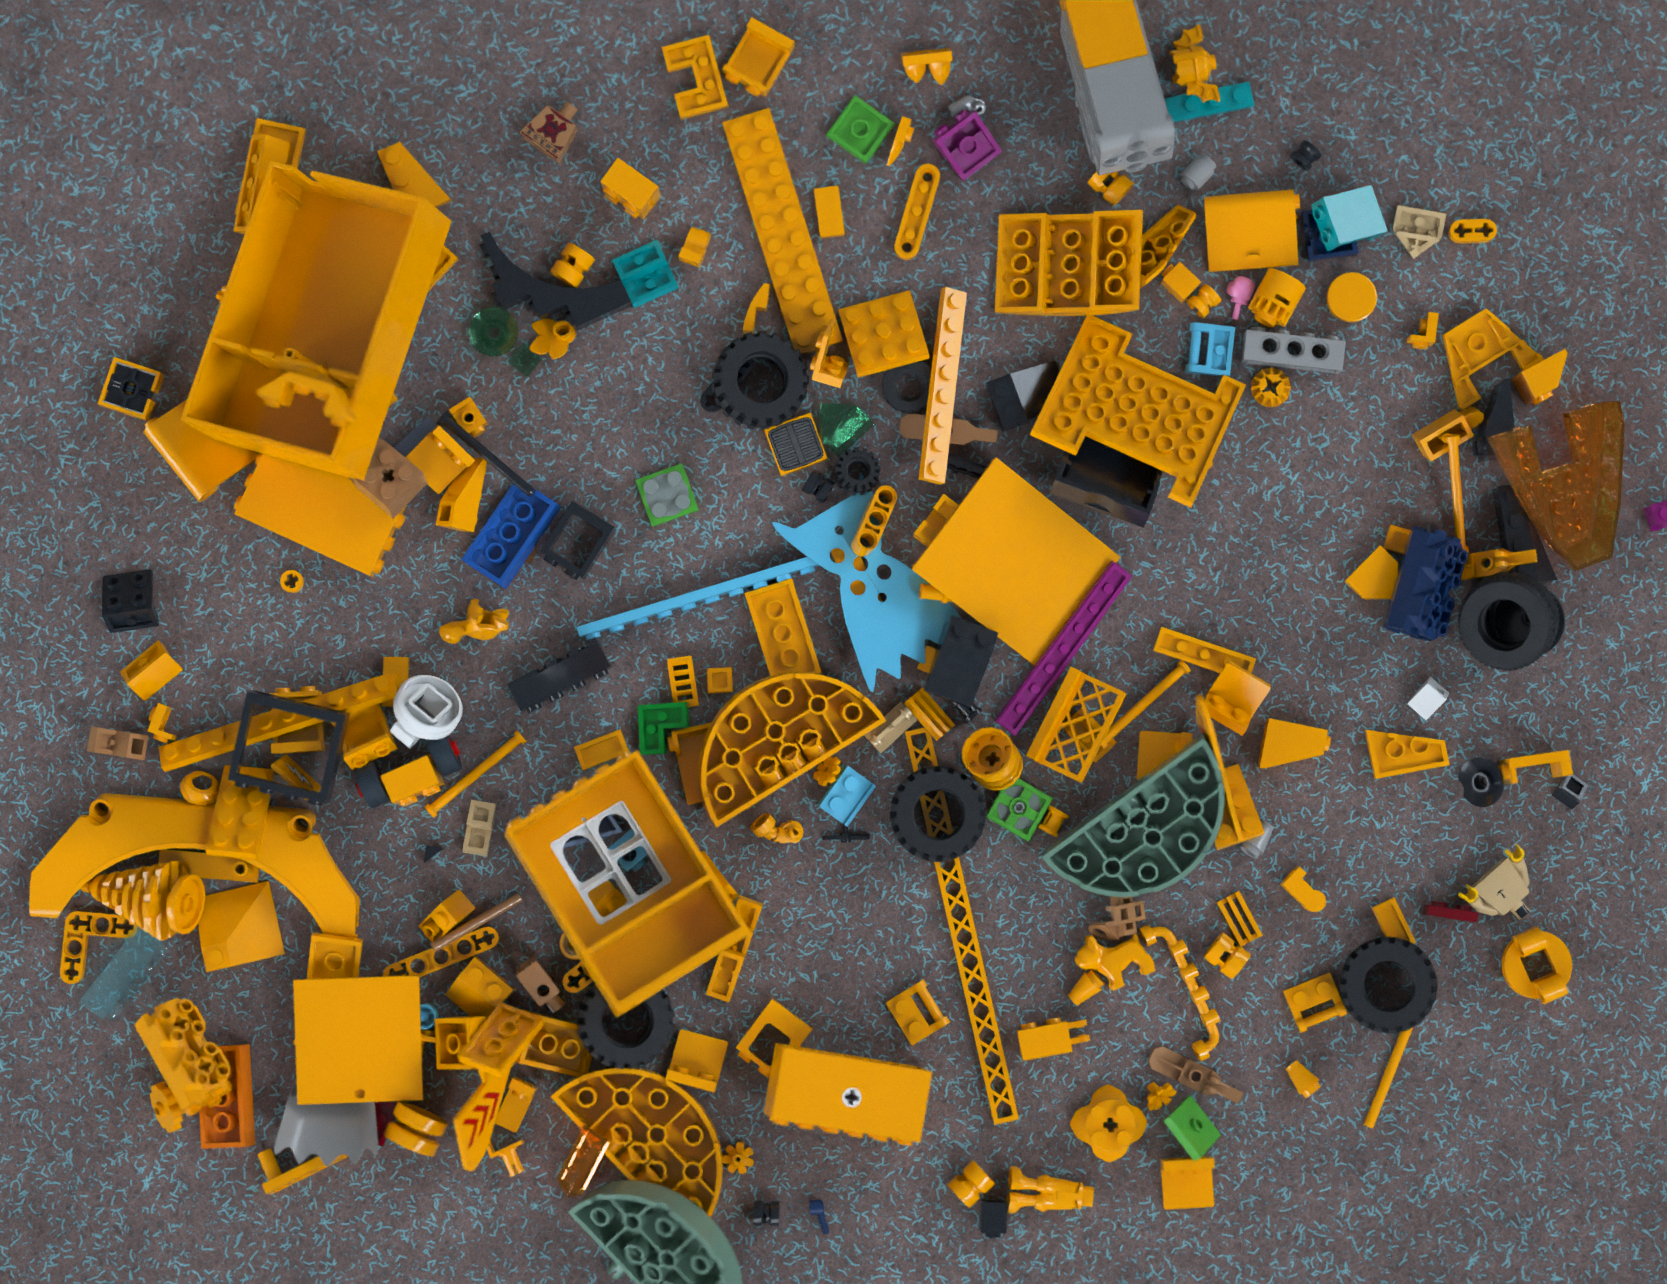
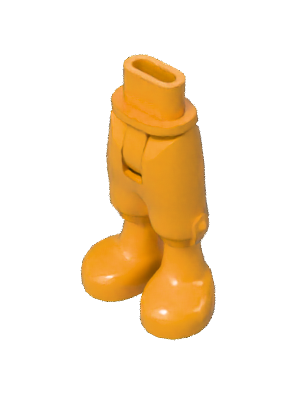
M1010 1166L1009 1189L1036 1190L1040 1193L1026 1195L1008 1191L1006 1201L1007 1213L1014 1214L1025 1206H1034L1035 1209L1045 1212L1047 1210L1081 1209L1082 1206L1092 1207L1094 1187L1083 1186L1081 1182L1053 1178L1047 1174L1032 1179L1024 1176L1021 1169L1017 1166Z

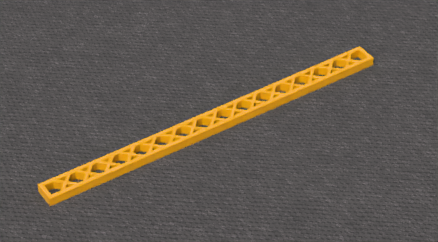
M926 728L905 732L913 771L918 770L917 765L922 757L930 760L933 766H938L932 737ZM925 733L927 744L921 751L913 746L911 736ZM928 748L930 756L925 753ZM915 752H917L918 754H920V755L918 756L917 760H916V757H915ZM938 790L933 800L926 795H922L920 802L928 836L935 838L939 830L948 835L953 833L944 791ZM939 796L942 805L936 802ZM925 800L931 803L928 809ZM934 805L943 810L944 813L939 824L929 818V812ZM944 822H946L947 829L942 827ZM931 824L936 827L934 832L932 831ZM958 857L954 859L955 865L950 873L941 868L940 862L934 863L993 1122L996 1125L1018 1120L1019 1117ZM956 870H957L958 878L955 877V876H953V874L955 873ZM942 873L948 876L945 881L943 879ZM950 879L960 884L961 889L956 897L946 892L945 887ZM961 895L963 896L964 903L959 900ZM948 898H950L951 900H953V902H952V904H951L950 906H949ZM956 903L966 909V915L961 922L953 918L951 914ZM967 919L969 922V927L964 925ZM953 922L959 925L956 931ZM961 928L971 933L972 938L967 946L957 941V935ZM972 944H974L975 952L970 949ZM959 947L964 949L962 954H960ZM967 952L977 957V964L972 971L963 966L962 960ZM978 968L980 970L981 977L976 974ZM965 971L970 974L967 980L965 976ZM973 976L983 984V988L978 996L968 989V984ZM984 992H985L986 1001L981 998V997L983 996ZM970 996H972L973 998H975V1001L973 1002V1004H972V1002H971V997H970ZM979 1001L988 1006L989 1012L984 1020L974 1015L973 1010ZM989 1018L991 1019L992 1026L987 1023ZM976 1021L981 1023L979 1028H977ZM984 1026L994 1032V1038L989 1045L980 1040L979 1037ZM995 1042H996L998 1051L993 1048V1045L995 1044ZM981 1045L987 1048L984 1054ZM990 1051L997 1054L1000 1058V1062L995 1070L985 1063V1058ZM1001 1067H1002L1003 1075L998 1072ZM987 1070H989L990 1072H992L990 1078H989V1076H988ZM996 1075L1003 1079L1006 1084L1001 1094L991 1089L990 1084ZM1006 1092L1008 1093L1009 1100L1004 1097ZM993 1095H995L996 1097H998V1099L996 1100V1102H994ZM1001 1100L1011 1106L1012 1115L998 1118L996 1108Z

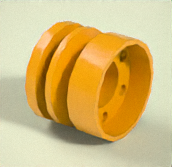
M993 727L981 728L967 738L962 748V760L966 769L986 789L993 791L1004 790L1012 786L1021 775L1023 758L1010 737L1000 729Z

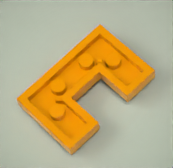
M709 35L662 47L668 73L692 67L698 88L674 94L681 120L728 108Z

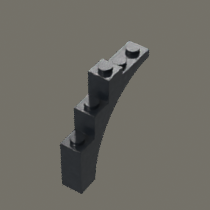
M490 232L481 235L483 243L479 244L485 258L490 256L494 264L490 266L495 280L500 278V281L492 284L495 291L491 292L496 306L501 305L504 311L529 299H532L528 305L533 315H539L541 320L569 308V311L565 314L570 325L576 324L578 330H581L632 306L621 280L590 288H567L545 283L528 275L513 264L500 250Z

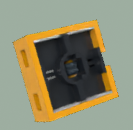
M114 357L98 404L102 407L149 421L155 406L152 398L154 393L159 394L165 375L159 371Z

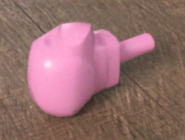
M1238 276L1233 281H1229L1227 285V293L1232 296L1231 302L1236 303L1232 319L1238 320L1241 306H1248V301H1250L1255 289V283L1247 277Z

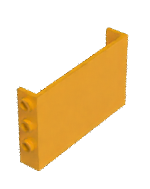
M258 453L255 464H257L253 474L250 473L244 484L247 488L243 496L240 495L234 504V509H236L235 515L372 578L375 573L379 574L385 562L381 559L385 551L389 552L393 547L395 538L392 536L395 529H400L405 521L406 516L402 514L406 506L393 519L359 491L346 476Z

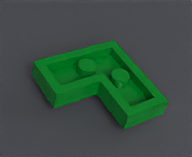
M688 702L638 705L640 755L667 754L666 729L690 727Z

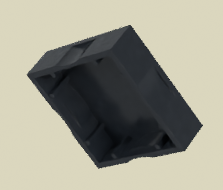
M1085 436L1076 456L1064 451L1049 494L1144 528L1155 502L1163 471Z

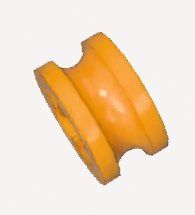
M288 570L282 574L280 584L285 591L296 593L302 589L304 579L299 572ZM290 575H293L294 578L298 577V581L295 582L296 587L291 588L292 586L290 585L287 587L286 585Z

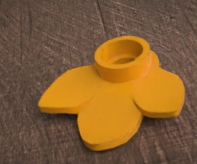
M543 319L532 323L533 330L539 336L531 344L530 351L539 355L549 353L552 359L562 357L568 351L569 343L576 337L574 326L570 325L567 321L556 322L553 319Z

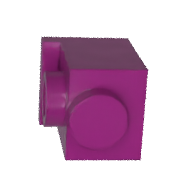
M1667 501L1644 508L1651 532L1667 528Z

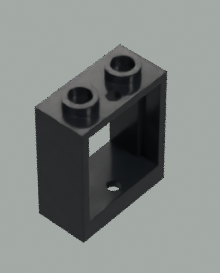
M572 501L540 552L545 555L543 560L550 565L556 567L560 564L566 568L564 573L571 578L577 580L581 577L585 580L616 529ZM573 515L603 533L581 569L551 551Z

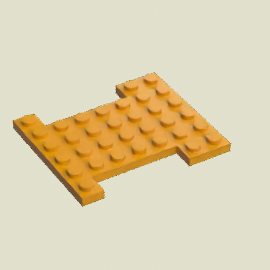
M1092 315L1086 316L1030 435L1075 456L1086 436L1177 477L1168 498L1191 508L1246 384L1223 375L1214 394L1125 354L1124 352L1133 335L1132 333Z

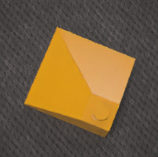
M269 881L205 896L204 910L198 926L206 972L285 954Z

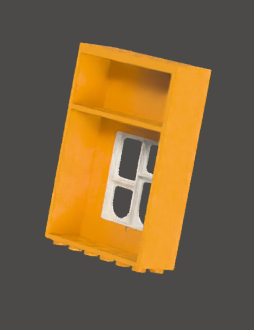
M630 750L618 756L614 765L609 766L607 763L595 771L594 777L589 780L587 777H583L573 784L574 787L566 793L565 790L558 792L551 797V803L546 806L543 803L535 806L529 811V816L523 820L519 816L510 821L505 831V838L616 1018L751 933L638 751L631 754ZM618 814L627 820L634 831V837L619 847L609 850L600 837L599 824L605 816ZM574 836L588 838L606 866L605 870L586 882L578 881L563 855L565 842ZM639 846L645 849L662 876L660 884L642 895H637L617 864V860ZM614 879L626 897L627 903L608 916L602 917L589 899L588 893L605 881Z

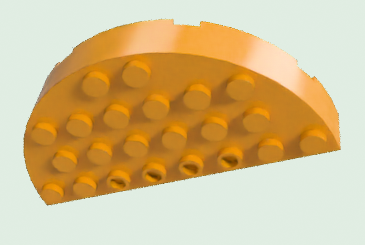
M809 672L780 673L760 679L746 686L728 700L716 714L705 734L700 749L698 761L699 791L706 814L712 825L716 828L886 722V719L879 709L859 691L837 679Z
M609 1067L577 1077L551 1096L629 1180L645 1181L669 1188L692 1201L711 1217L722 1186L723 1156L721 1144L708 1113L686 1088L677 1082L666 1080L665 1075L651 1070Z

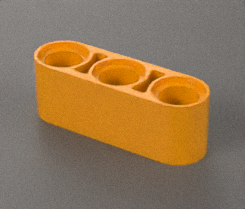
M891 486L879 487L868 502L851 543L853 552L858 556L869 555L879 543L897 500V493ZM878 496H885L888 500V504L882 503L879 500ZM869 517H875L879 525H873ZM860 538L868 540L870 547H864L860 543Z

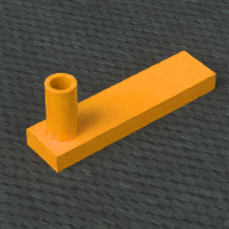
M164 849L159 852L158 864L179 861V864L183 863L188 874H195L200 878L259 882L260 869L236 857Z
M271 1148L257 1154L268 1179L267 1182L262 1184L266 1194L271 1195L329 1167L325 1166L318 1156L282 1174ZM345 1154L338 1156L331 1163V1165L347 1158L348 1156Z

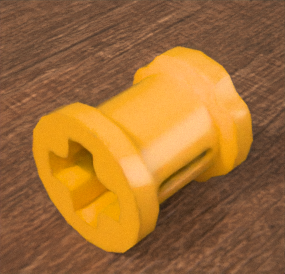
M1049 805V812L1043 823L1038 825V828L1057 838L1060 826L1064 819L1067 820L1069 816Z

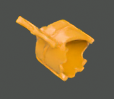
M1199 24L1193 29H1184L1182 38L1173 42V47L1177 50L1169 51V55L1173 56L1174 64H1176L1175 76H1172L1173 83H1178L1181 87H1188L1186 94L1188 96H1198L1203 103L1207 100L1219 102L1220 94L1217 85L1206 84L1211 70L1217 68L1215 55H1210L1200 45L1194 46L1203 41V34Z

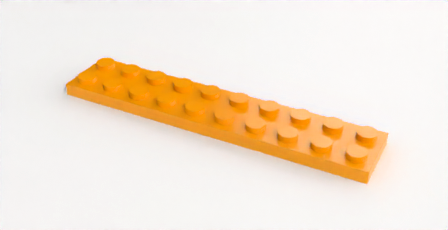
M770 108L722 122L790 340L793 343L792 346L795 350L799 349L802 354L817 350L816 343L823 325L828 326L830 320H836ZM837 320L829 346L843 342Z

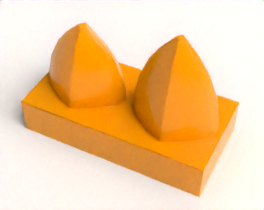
M950 48L901 53L902 64L912 81L918 83L925 73L926 64H929L934 79L940 85L944 84L950 72L951 61H953Z

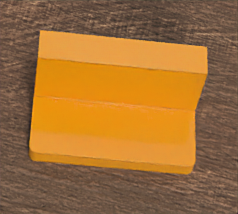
M158 640L123 668L120 673L126 684L146 701L182 671V667L169 655L165 646Z

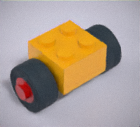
M449 735L436 740L426 739L430 752L429 756H424L386 774L381 773L374 761L367 762L363 767L354 768L357 781L355 785L359 795L364 797L370 808H376L390 800L392 804H400V806L406 807L418 801L417 797L422 794L429 797L440 792V786L445 785L442 776H449L462 769L459 758L461 752L456 741H452Z

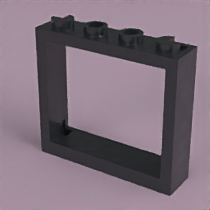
M256 690L247 691L228 780L234 781V785L237 787L249 788L251 785L259 787V792L274 794V791L284 793L283 797L287 799L298 800V797L308 799L307 803L322 806L323 803L331 801L350 713ZM255 704L336 723L320 792L240 773Z

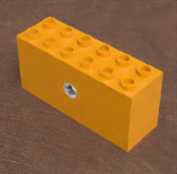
M775 1043L763 1113L770 1117V1121H774L773 1123L788 1126L790 1121L798 1125L799 1128L813 1130L814 1126H819V1129H823L824 1132L838 1134L839 1130H843L849 1136L863 1138L864 1133L868 1134L867 1136L873 1137L872 1139L887 1142L889 1137L899 1144L912 1146L913 1141L920 1142L932 1071L919 1066Z

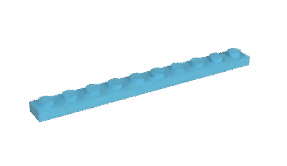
M808 557L578 626L579 637H586V640L589 641L593 638L601 637L600 632L610 630V633H616L624 630V625L629 623L639 626L648 623V618L657 615L658 619L673 615L672 610L681 608L682 612L696 608L695 603L705 601L706 604L720 601L719 596L729 593L730 597L743 594L744 588L753 586V589L756 590L768 586L767 581L777 579V583L791 579V574L800 572L801 575L815 572V567L819 565Z

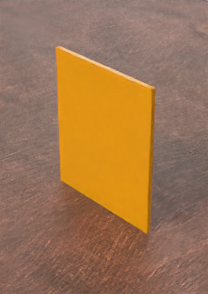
M995 457L911 569L985 628L998 632L997 637L1031 664L1035 665L1111 561L1117 563L1120 556Z

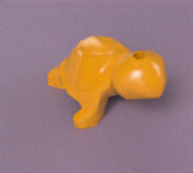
M473 599L468 607L466 620L452 621L439 628L438 633L444 641L450 644L458 643L465 635L479 640L493 639L502 631L508 629L509 623L506 619L509 616V610L496 609L492 612L483 610L484 608L478 604L479 600Z

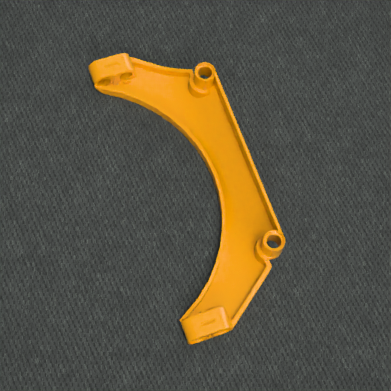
M102 793L91 803L89 815H81L31 872L30 916L58 918L73 895L86 882L113 864L134 855L171 848L205 850L216 802L209 805H195L189 803L186 799ZM99 803H105L108 811L101 810ZM268 806L257 859H238L253 864L285 885L312 914L323 934L357 938L358 935L355 934L356 927L359 926L360 897L355 893L337 867L320 834L312 833L313 827L316 824L314 812L309 809ZM297 819H305L308 822V827L300 826Z

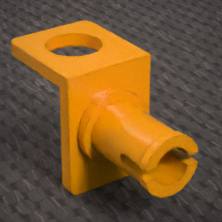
M523 1139L497 1151L494 1150L491 1141H489L487 1151L490 1158L497 1155L499 1157L502 1156L510 1177L525 1170L516 1153L517 1146L524 1143Z

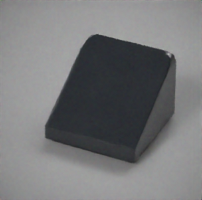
M1574 774L1564 776L1552 796L1570 809H1573L1581 802L1589 785Z

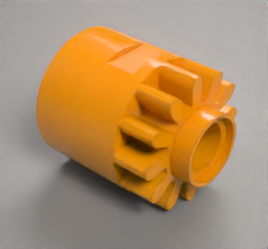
M1269 268L1256 290L1248 309L1252 310L1251 312L1255 314L1254 319L1267 327L1274 328L1275 325L1285 327L1306 287L1291 275Z

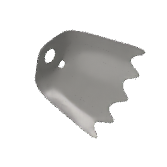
M296 1078L276 1137L274 1153L278 1154L282 1149L290 1147L299 1164L308 1155L316 1154L321 1158L325 1166H330L335 1158L342 1154L347 1155L355 1165L365 1149H370L373 1155L377 1156L378 1137L375 1102L297 1105Z

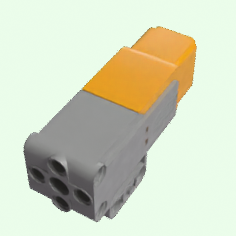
M1059 0L1062 10L1060 33L1076 88L1075 104L1076 107H1079L1080 115L1078 117L1089 158L1092 164L1095 163L1098 175L1121 170L1133 173L1144 169L1147 164L1172 159L1175 139L1174 125L1171 116L1168 114L1137 1Z

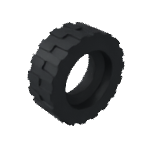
M918 361L886 370L882 380V391L888 405L904 414H914L917 411L924 410L927 407L931 369L929 365ZM913 374L920 379L921 391L918 395L906 398L898 392L897 382L901 376Z

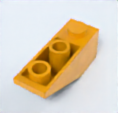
M473 458L475 461L470 467H466L453 480L440 500L436 520L437 526L456 531L474 532L479 502L482 496L484 476L486 474L487 461L485 459Z

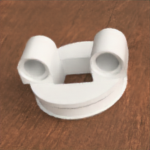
M417 675L407 679L400 686L394 697L393 709L398 721L394 724L390 733L408 748H411L420 738L436 740L448 736L454 731L462 717L463 707L458 693L446 681L435 676ZM422 695L424 696L420 705L435 717L434 719L414 704Z

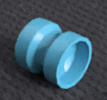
M421 1004V1030L435 1025V1018H439V1012L434 1005Z

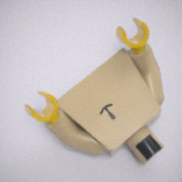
M1517 843L1514 844L1516 850L1513 853L1505 849V853L1509 858H1502L1472 886L1465 885L1468 888L1466 895L1459 892V897L1466 900L1475 911L1490 916L1497 914L1505 915L1508 911H1511L1518 920L1530 912L1529 908L1522 902V899L1529 894L1527 888L1529 886V877L1523 858L1524 850Z

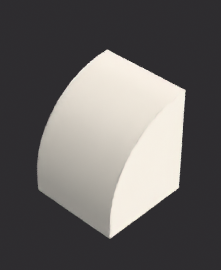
M1430 676L1412 696L1408 705L1427 720L1447 700L1449 692Z

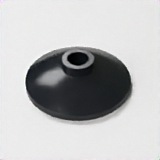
M1478 757L1468 760L1461 767L1458 780L1464 788L1463 796L1469 803L1477 807H1488L1498 802L1503 794L1504 779L1496 764L1486 758Z

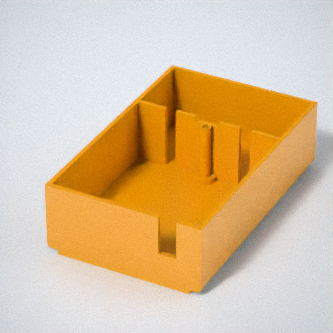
M270 160L180 420L207 436L230 445L353 479L364 480L452 221L424 197L311 170L310 176L318 181L316 182L308 178L295 166ZM287 372L334 384L345 392L358 421L357 425L346 424V427H341L331 423L332 418L323 414L327 401L315 397V393L309 392L308 395H303L295 392L290 407L280 405L279 408H274L264 403L265 399L257 395L258 389Z

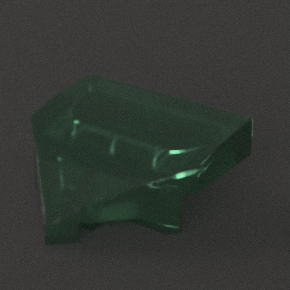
M820 402L821 418L818 434L821 435L820 439L838 458L875 425L858 405Z

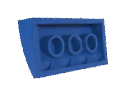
M512 484L461 559L505 590L561 509L556 502L534 489V495L530 497L514 484Z

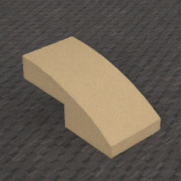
M471 800L462 848L463 853L488 857L496 804Z

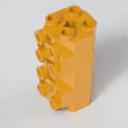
M175 998L154 1008L155 1012L151 1016H149L148 1012L142 1015L134 1026L182 1111L186 1112L188 1116H192L202 1109L201 1107L207 1105L211 1108L222 1101L221 1096L232 1090V1085L227 1078L230 1074V1064L222 1050L215 1043L206 1041L203 1035L206 1029V1022L197 1006L193 1005L192 1001L188 999L180 1000Z

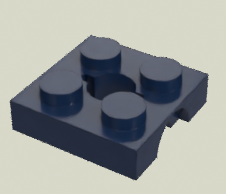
M1312 210L1301 212L1308 262L1355 256L1359 253L1357 241L1327 251L1321 240L1320 230L1313 217Z

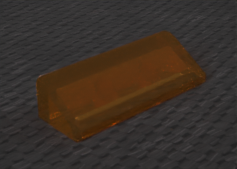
M586 1125L582 1127L556 1178L567 1198L583 1195L609 1145V1142Z

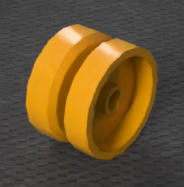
M398 1101L393 1114L401 1122H389L383 1135L406 1149L434 1157L440 1144L431 1135L443 1136L449 1123L440 1116L416 1105Z

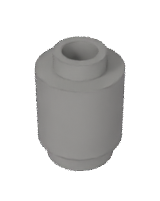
M1201 154L1200 157L1196 156L1180 173L1182 177L1181 183L1190 191L1192 189L1198 191L1214 174V169L1217 167L1216 164L1205 154Z

